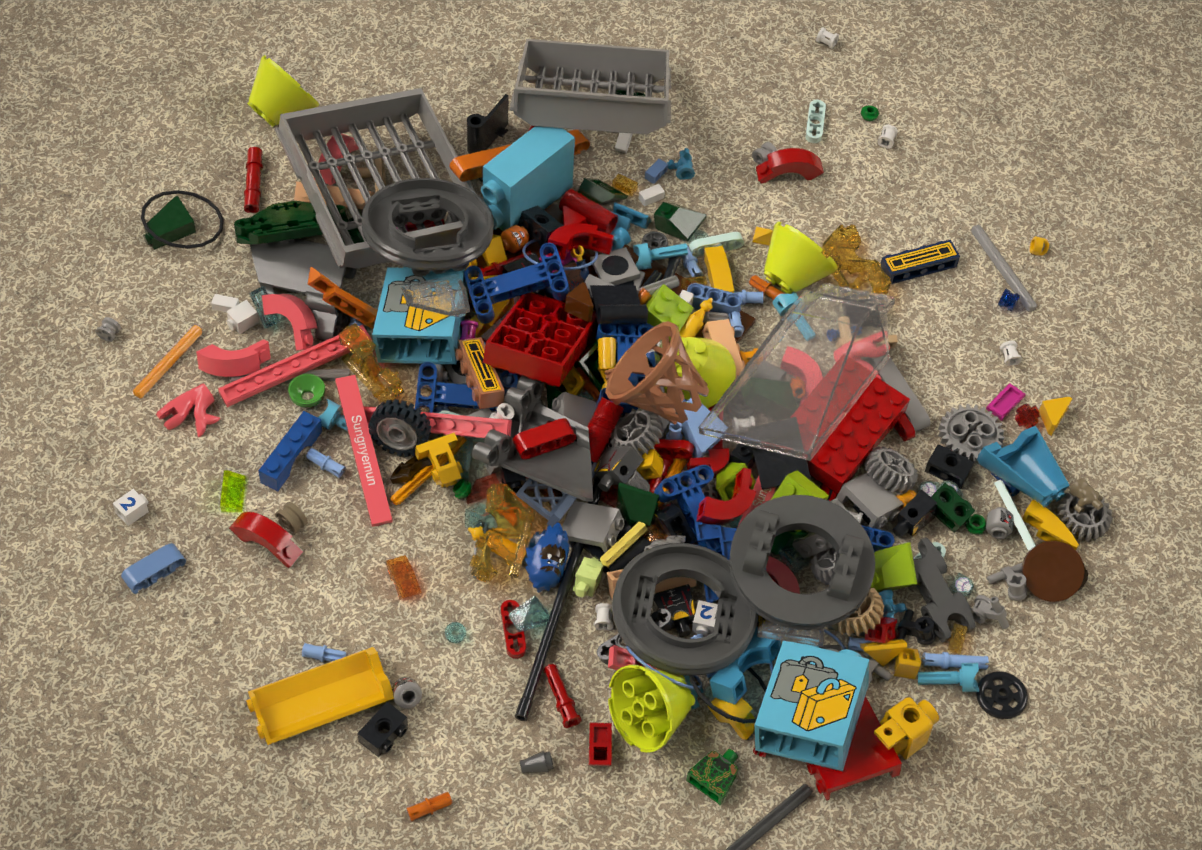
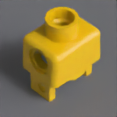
M907 697L885 712L883 719L880 721L881 726L874 731V734L888 750L893 747L897 755L901 754L907 760L928 743L933 725L939 721V715L933 705L927 700L923 699L917 704L911 697Z

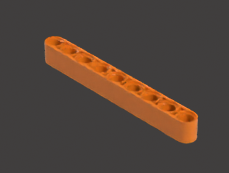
M580 130L567 131L575 137L574 155L580 154V151L587 150L590 147V141ZM510 145L458 156L450 162L449 167L462 182L483 177V166Z

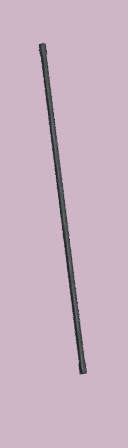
M682 256L669 258L663 279L675 275ZM609 439L606 448L612 447L611 439ZM597 476L593 485V501H589V504L598 505L603 491L598 487L600 479ZM574 542L523 696L515 713V718L520 721H527L533 698L585 545L584 543Z

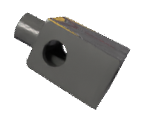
M633 446L605 448L594 470L600 479L598 487L601 490L608 492L612 485H619L620 482L625 484L644 459Z

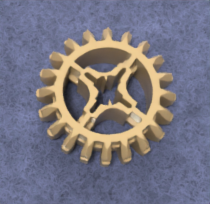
M870 588L860 607L846 619L831 625L835 632L839 631L841 635L847 633L849 637L853 633H856L859 637L861 632L867 634L868 629L875 630V624H880V618H883L884 604L881 595L877 593L875 588Z

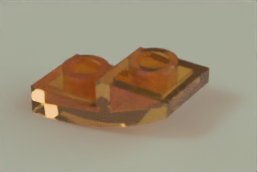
M406 555L385 561L391 582L394 581L400 600L422 593Z

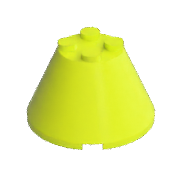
M266 55L261 57L247 104L259 116H262L272 127L278 125L280 114L319 106V103L302 89L301 85L270 58L267 59Z
M776 222L764 267L765 279L771 282L772 285L778 284L782 287L780 290L786 294L798 292L833 274L838 269V266L830 256L826 258L821 253L823 249L809 237L788 224L783 227L781 222Z
M681 337L693 365L708 384V396L699 395L701 403L709 409V407L718 402L721 403L733 389L736 380L734 359L722 344L714 340ZM675 362L677 374L682 377V367ZM663 387L664 392L667 393V387ZM682 390L684 399L688 401L691 398L690 392Z
M627 665L621 667L614 673L609 687H612L608 705L616 729L630 746L635 745L640 748L641 752L645 753L655 752L664 747L689 713L691 706L695 704V698L689 688L677 685L656 671L644 666ZM657 670L676 681L687 684L683 675Z

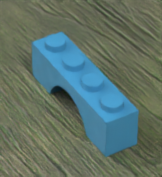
M756 627L745 652L736 661L712 676L710 686L713 697L735 705L747 691L743 673L754 665L771 663L779 654L781 648L779 633Z

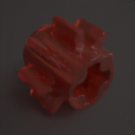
M1024 404L1016 410L1015 420L1019 427L1024 425L1025 428H1031L1039 422L1040 412L1036 405L1031 407L1030 404Z

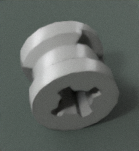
M105 317L101 327L96 329V334L101 339L112 342L115 338V333L121 330V326L114 319Z

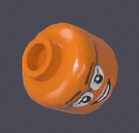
M513 225L501 233L504 250L516 253L528 243L529 234L523 226Z

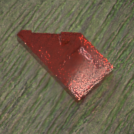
M496 474L476 479L471 493L466 498V503L470 504L487 498L492 492L502 493L503 489Z

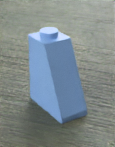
M690 398L688 401H687L686 399H684V400L682 401V402L693 403L691 398ZM702 404L697 412L685 410L688 420L681 423L685 439L695 446L693 451L694 458L703 457L709 449H712L725 436L729 429Z

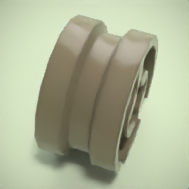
M287 502L283 506V510L280 509L275 513V517H279V524L284 529H290L288 532L292 535L298 533L299 528H303L308 523L304 513L291 502Z

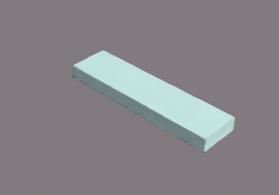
M1000 479L994 482L1007 509L1013 514V521L1029 551L1035 546V543L1005 484Z

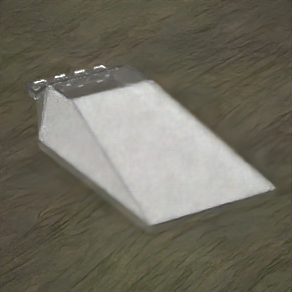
M823 283L816 292L805 290L788 309L698 427L699 434L811 461L889 360L887 313L895 304V297L872 293L866 290L861 291L849 287L836 286L830 283Z

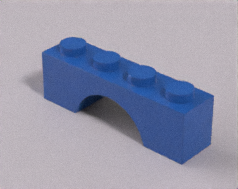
M305 411L302 412L258 470L261 484L276 491L280 490L290 476L291 468L299 453L307 446L312 447L323 432L321 419Z

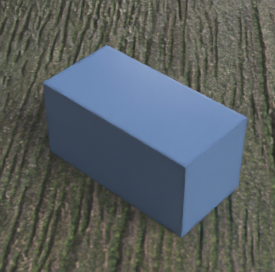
M658 159L645 172V179L654 184L667 172L668 164Z

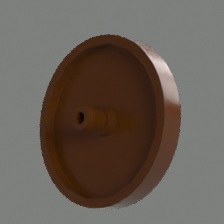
M1051 540L1041 542L1028 551L1023 560L1021 572L1026 577L1025 586L1034 596L1049 602H1059L1070 598L1080 588L1084 579V564L1080 555L1073 547L1060 541Z

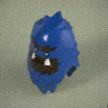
M558 522L553 527L549 525L540 534L539 531L536 532L531 538L528 547H526L527 558H525L527 566L525 568L529 575V581L532 582L533 588H536L538 593L544 589L550 591V588L556 587L561 582L567 564L566 561L569 553L568 535L565 530L563 531L561 524Z

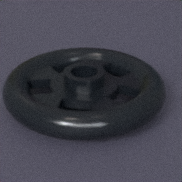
M1002 671L991 672L985 675L978 683L977 701L987 714L995 718L1011 719L1017 717L1027 706L1028 693L1024 684L1010 673ZM1002 680L1003 684L995 686L993 681ZM1013 685L1018 692L1013 693L1009 686ZM985 689L992 690L991 697L985 696ZM999 692H1004L1006 696H1001ZM1012 699L1018 703L1014 708L1009 705ZM993 703L1002 705V710L992 707Z

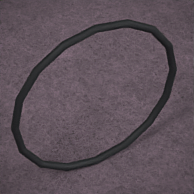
M180 190L161 192L151 197L145 203L141 213V220L145 230L156 240L171 247L185 249L203 247L215 241L223 231L224 219L219 208L209 199L193 192ZM183 194L194 196L207 202L216 210L220 219L219 230L213 238L200 244L183 245L171 243L158 237L149 229L145 220L146 208L153 200L164 195Z
M751 667L747 670L758 679L764 692H766L767 687L761 677ZM693 675L689 676L690 683L694 687V690L696 691L697 695L712 710H714L715 712L719 713L727 719L737 721L740 723L756 722V719H742L732 715H728L724 711L715 707L701 693V691L699 690L698 686L694 681Z

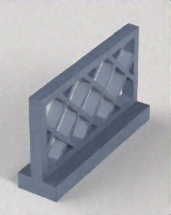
M595 462L593 465H591L592 479L596 475L594 470L597 466V463ZM529 478L517 492L516 496L549 520L547 525L553 527L556 522L560 521L577 498L562 492V497H554L552 490L554 488L545 484H537V481ZM525 489H534L535 497H529L525 494ZM539 489H547L549 497H540ZM542 502L551 503V512L543 508Z

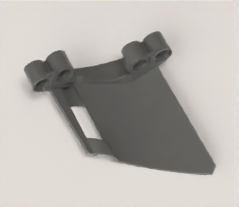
M296 238L263 244H250L255 270L263 295L275 294L273 287L306 294L305 304L311 309L315 319H318L315 337L326 341L340 335L341 327L345 328L349 322V315L323 301V293L308 285L310 267L315 268L340 288L342 287L343 278L353 279L355 277L357 268H339L329 245Z

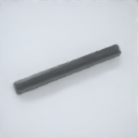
M803 784L726 850L748 849L810 797L812 789L807 784Z

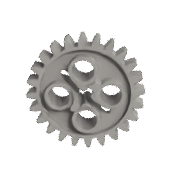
M967 404L966 408L959 405L958 409L952 407L951 412H946L938 428L940 430L938 437L942 438L940 443L946 444L945 447L961 456L971 458L976 463L983 447L998 442L1002 447L1004 430L1001 429L1002 423H996L998 417H991L992 411L985 413V407L978 410L976 404L974 408ZM967 434H969L967 440L962 444V442L966 439Z

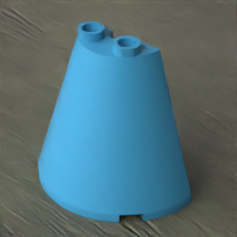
M1036 426L1022 431L1013 444L1003 448L998 442L983 447L977 458L982 467L1029 496L1043 507L1048 506L1053 500L1056 502L1061 500L1066 495L1064 491L1070 486Z

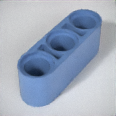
M698 283L690 284L687 288L688 292L694 294L692 307L696 310L701 309L700 303L712 298L713 308L710 312L727 313L728 315L734 311L740 313L742 299L738 294Z
M170 543L126 568L122 572L121 577L132 593L137 594L140 589H146L156 583L157 579L164 578L176 571L175 569L179 566L183 567L186 559L175 544Z

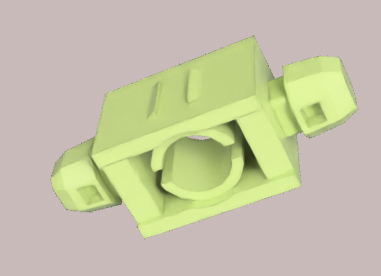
M584 557L575 575L576 580L572 590L578 597H585L586 595L593 597L602 578L604 568L602 562L595 557L591 559Z

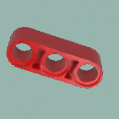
M561 418L518 433L514 436L513 443L522 459H529L573 443L576 435L569 421L566 418Z

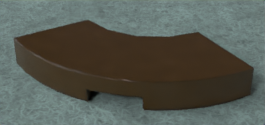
M414 455L406 463L401 462L396 467L390 480L392 484L411 481L417 472L426 466L432 465L428 457L418 460L416 455Z

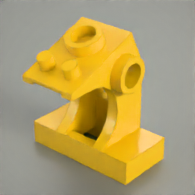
M455 432L417 445L415 449V455L418 460L426 457L430 459L434 468L431 471L433 480L436 484L441 485V487L456 484V480L460 479V474L463 473L460 462L455 461L451 451L457 445L458 439ZM445 454L449 464L440 467L436 457Z

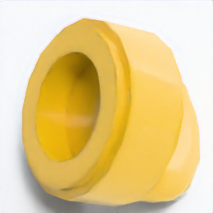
M1035 236L1030 243V253L1037 256L1045 255L1049 250V241Z

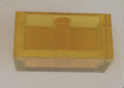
M618 173L612 181V187L629 196H633L638 189V182Z
M705 276L682 278L681 289L685 291L693 283L708 286Z
M954 623L947 651L960 655L967 626Z

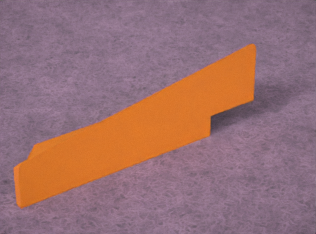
M310 267L308 285L323 293V301L366 326L374 328L377 309L342 290L315 268Z

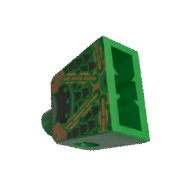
M728 749L723 756L716 751H711L688 771L686 781L721 805L737 777L738 767L734 765V762L738 759V755L731 749Z

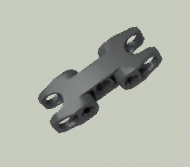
M928 538L920 539L918 550L922 559L913 558L917 579L916 586L927 604L922 606L921 613L923 617H929L934 621L933 630L935 635L944 643L951 637L947 620L958 622L966 633L973 631L976 625L965 596L961 592L952 594L942 574L947 572V565L940 551Z

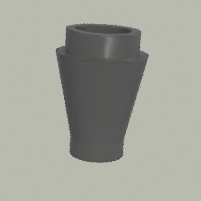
M541 751L531 757L520 760L522 774L549 773V770L554 769L550 751Z

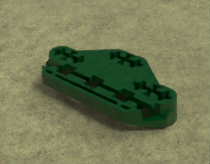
M302 201L275 203L252 217L238 219L234 222L235 240L239 244H263L323 235L316 220V212L312 204ZM336 205L342 220L348 222L345 206Z

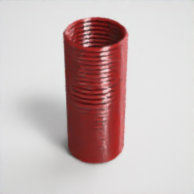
M573 189L566 191L560 200L559 209L563 211V206L571 208L587 218L586 224L598 226V231L611 234L616 227L618 215Z
M601 397L596 410H594L593 418H591L587 425L589 428L591 461L598 463L614 431L613 429H615L614 427H616L623 410H625L623 407L616 406L613 402Z

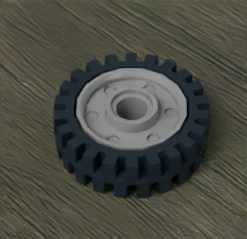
M394 399L393 402L392 400H387L386 403L382 402L374 411L368 424V428H370L369 433L372 434L371 438L373 440H377L376 444L378 446L383 445L382 449L385 451L389 449L390 454L397 452V456H402L403 453L405 457H409L410 454L414 456L416 446L426 443L431 434L430 421L426 419V414H420L421 409L417 408L415 410V405L410 403L408 406L406 401L402 400L399 403L397 399Z

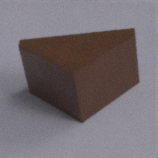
M582 282L566 295L565 312L586 322H592L593 303L586 282Z

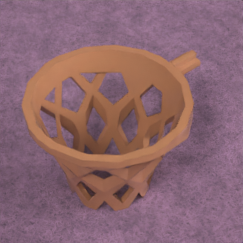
M669 321L648 330L624 353L614 368L604 372L607 375L605 378L607 380L605 393L616 406L624 402L655 413L674 425L677 422L684 423L688 420L685 410L697 412L702 406L699 395L706 397L709 393L708 384L701 377L686 352L678 326ZM660 340H662V348L656 346ZM651 349L663 354L662 359L655 367H650L646 353ZM675 362L682 367V377L677 374ZM631 373L645 375V378L635 387L628 380ZM660 386L667 387V393L662 392ZM682 390L690 392L693 403L682 402L685 398Z

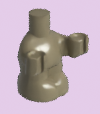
M1085 478L1077 480L1070 488L1069 493L1079 499L1078 503L1074 506V509L1079 514L1084 512V506L1091 504L1096 510H1100L1103 507V504L1100 502L1103 497L1088 484Z

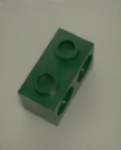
M944 483L931 496L937 502L935 516L954 533L975 512L972 505L960 497L957 491L947 483ZM940 496L944 497L946 499V502H943L940 499ZM955 511L960 512L962 517L958 516Z

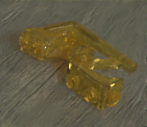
M841 224L824 241L821 247L823 249L821 253L826 258L830 256L838 266V269L832 275L846 296H857L856 293L860 286L868 281L873 289L870 296H886L891 286L890 277L884 273L876 259H862L856 255L855 250L859 249L862 242L857 228L853 224L846 228ZM840 270H847L850 275L856 272L860 273L853 283H849Z
M356 323L347 326L338 334L341 346H346L353 353L351 356L349 354L343 355L341 360L368 388L373 397H376L380 403H386L387 400L393 401L405 392L400 386L402 384L401 380L397 377L399 373L397 371L393 373L388 367L383 369L378 364L372 353L376 345Z
M492 484L487 489L486 511L496 520L497 528H491L484 533L483 537H478L475 548H478L477 553L473 555L470 561V566L472 567L471 575L476 576L478 580L483 582H490L498 573L491 564V549H494L505 560L507 565L512 566L509 575L515 578L519 577L535 518V510L516 496V493L507 484ZM502 538L517 539L518 545L515 554L510 553L503 545Z

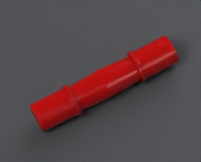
M250 147L247 154L246 189L244 190V211L247 213H257L259 211L261 170L263 169V151L259 147Z

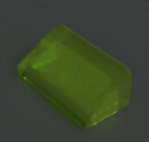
M224 470L220 499L221 512H243L245 475Z

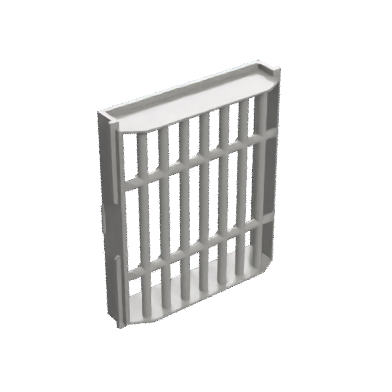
M526 39L523 56L518 66L519 71L509 111H514L513 114L528 124L542 127L647 135L667 126V123H671V100H669L671 68L669 67V50ZM527 67L538 75L527 76ZM664 78V86L652 84ZM524 80L528 83H536L535 88L523 87ZM543 84L554 85L553 90L542 89ZM561 85H562V86H572V90H571V91L560 90V89H561ZM579 87L590 88V92H579ZM597 89H608V94L597 93ZM616 90L627 91L626 95L615 94ZM634 91L645 92V97L634 96ZM664 91V98L652 97V93Z
M422 88L280 114L279 127L275 128L276 134L297 179H300L316 212V220L339 268L351 267L358 269L389 261L377 254L366 242L362 233V217L337 168L338 166L348 165L366 203L371 196L355 163L365 161L380 190L386 186L373 159L383 158L394 182H399L402 179L390 156L400 154L411 178L415 179L420 177L408 152L417 151L430 178L439 179L425 149L435 147L453 183L466 187L475 193L470 181H460L450 169V162L458 156L453 146L449 143ZM419 114L431 138L430 141L423 142L419 139L409 120L411 116ZM403 122L413 144L405 145L402 143L393 123ZM386 126L396 146L395 148L389 149L385 147L376 127ZM368 128L379 151H368L358 130ZM351 132L361 154H350L341 133ZM333 135L344 158H333L323 137ZM316 139L326 161L316 162L305 140ZM330 168L354 221L345 222L342 220L319 170ZM448 211L453 223L443 225L440 220L434 222L435 227L425 228L423 223L415 224L418 230L408 232L405 225L397 228L405 235L416 238V249L456 244L457 232L461 230L463 224L456 215ZM358 228L364 242L354 244L348 230Z

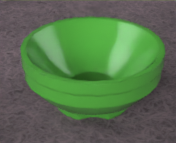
M302 374L290 382L288 393L294 404L300 407H312L323 400L325 384L316 375ZM305 392H311L314 396L310 400H304L302 395Z

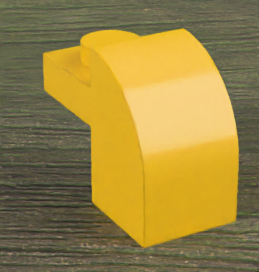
M650 449L648 454L644 453L642 455L644 460L636 469L645 480L661 477L664 465L663 459L657 451Z
M717 698L711 701L715 707L728 715L742 719H755L750 712L753 708L743 698H740L735 705ZM707 706L719 722L730 723L743 740H747L755 731V723H740L727 719Z

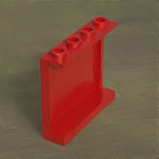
M866 696L843 771L806 763L809 774L814 775L818 792L820 794L823 793L826 801L830 800L831 792L888 772L892 778L900 775L902 763L894 748L892 747L888 750L874 734V731L881 724Z

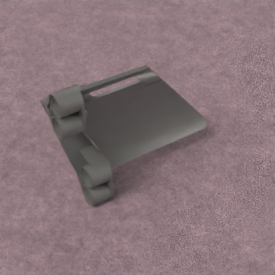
M522 376L518 381L517 388L511 387L505 395V403L511 405L515 412L514 417L511 419V436L494 429L490 430L485 437L484 443L478 442L474 446L472 458L489 466H501L581 500L593 501L589 428L539 404L538 402L544 390V383ZM566 418L572 429L576 430L577 441L529 459H522L513 443V438L518 433L546 424L548 420L555 421Z

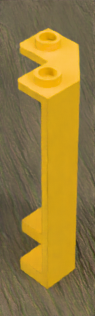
M374 647L248 691L250 699L246 700L250 713H255L259 726L256 727L259 738H264L267 745L394 698L389 678L383 671L378 652Z

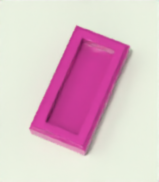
M1009 383L991 401L986 410L992 411V414L1002 421L1026 394Z

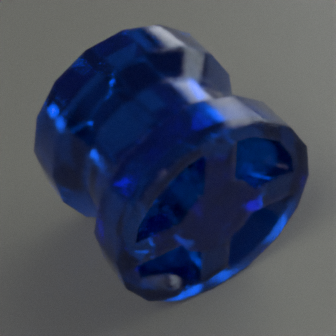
M1006 288L999 300L998 306L1007 307L1012 312L1020 298V294H1013Z

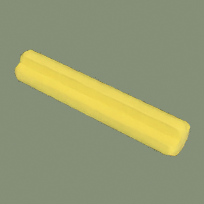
M638 522L600 557L602 565L609 567L647 531L646 524Z

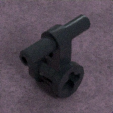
M907 609L903 620L899 622L897 627L898 634L895 640H905L906 635L915 636L918 643L922 645L932 644L936 639L933 630L934 621L929 617H920L914 622L912 621L914 611Z

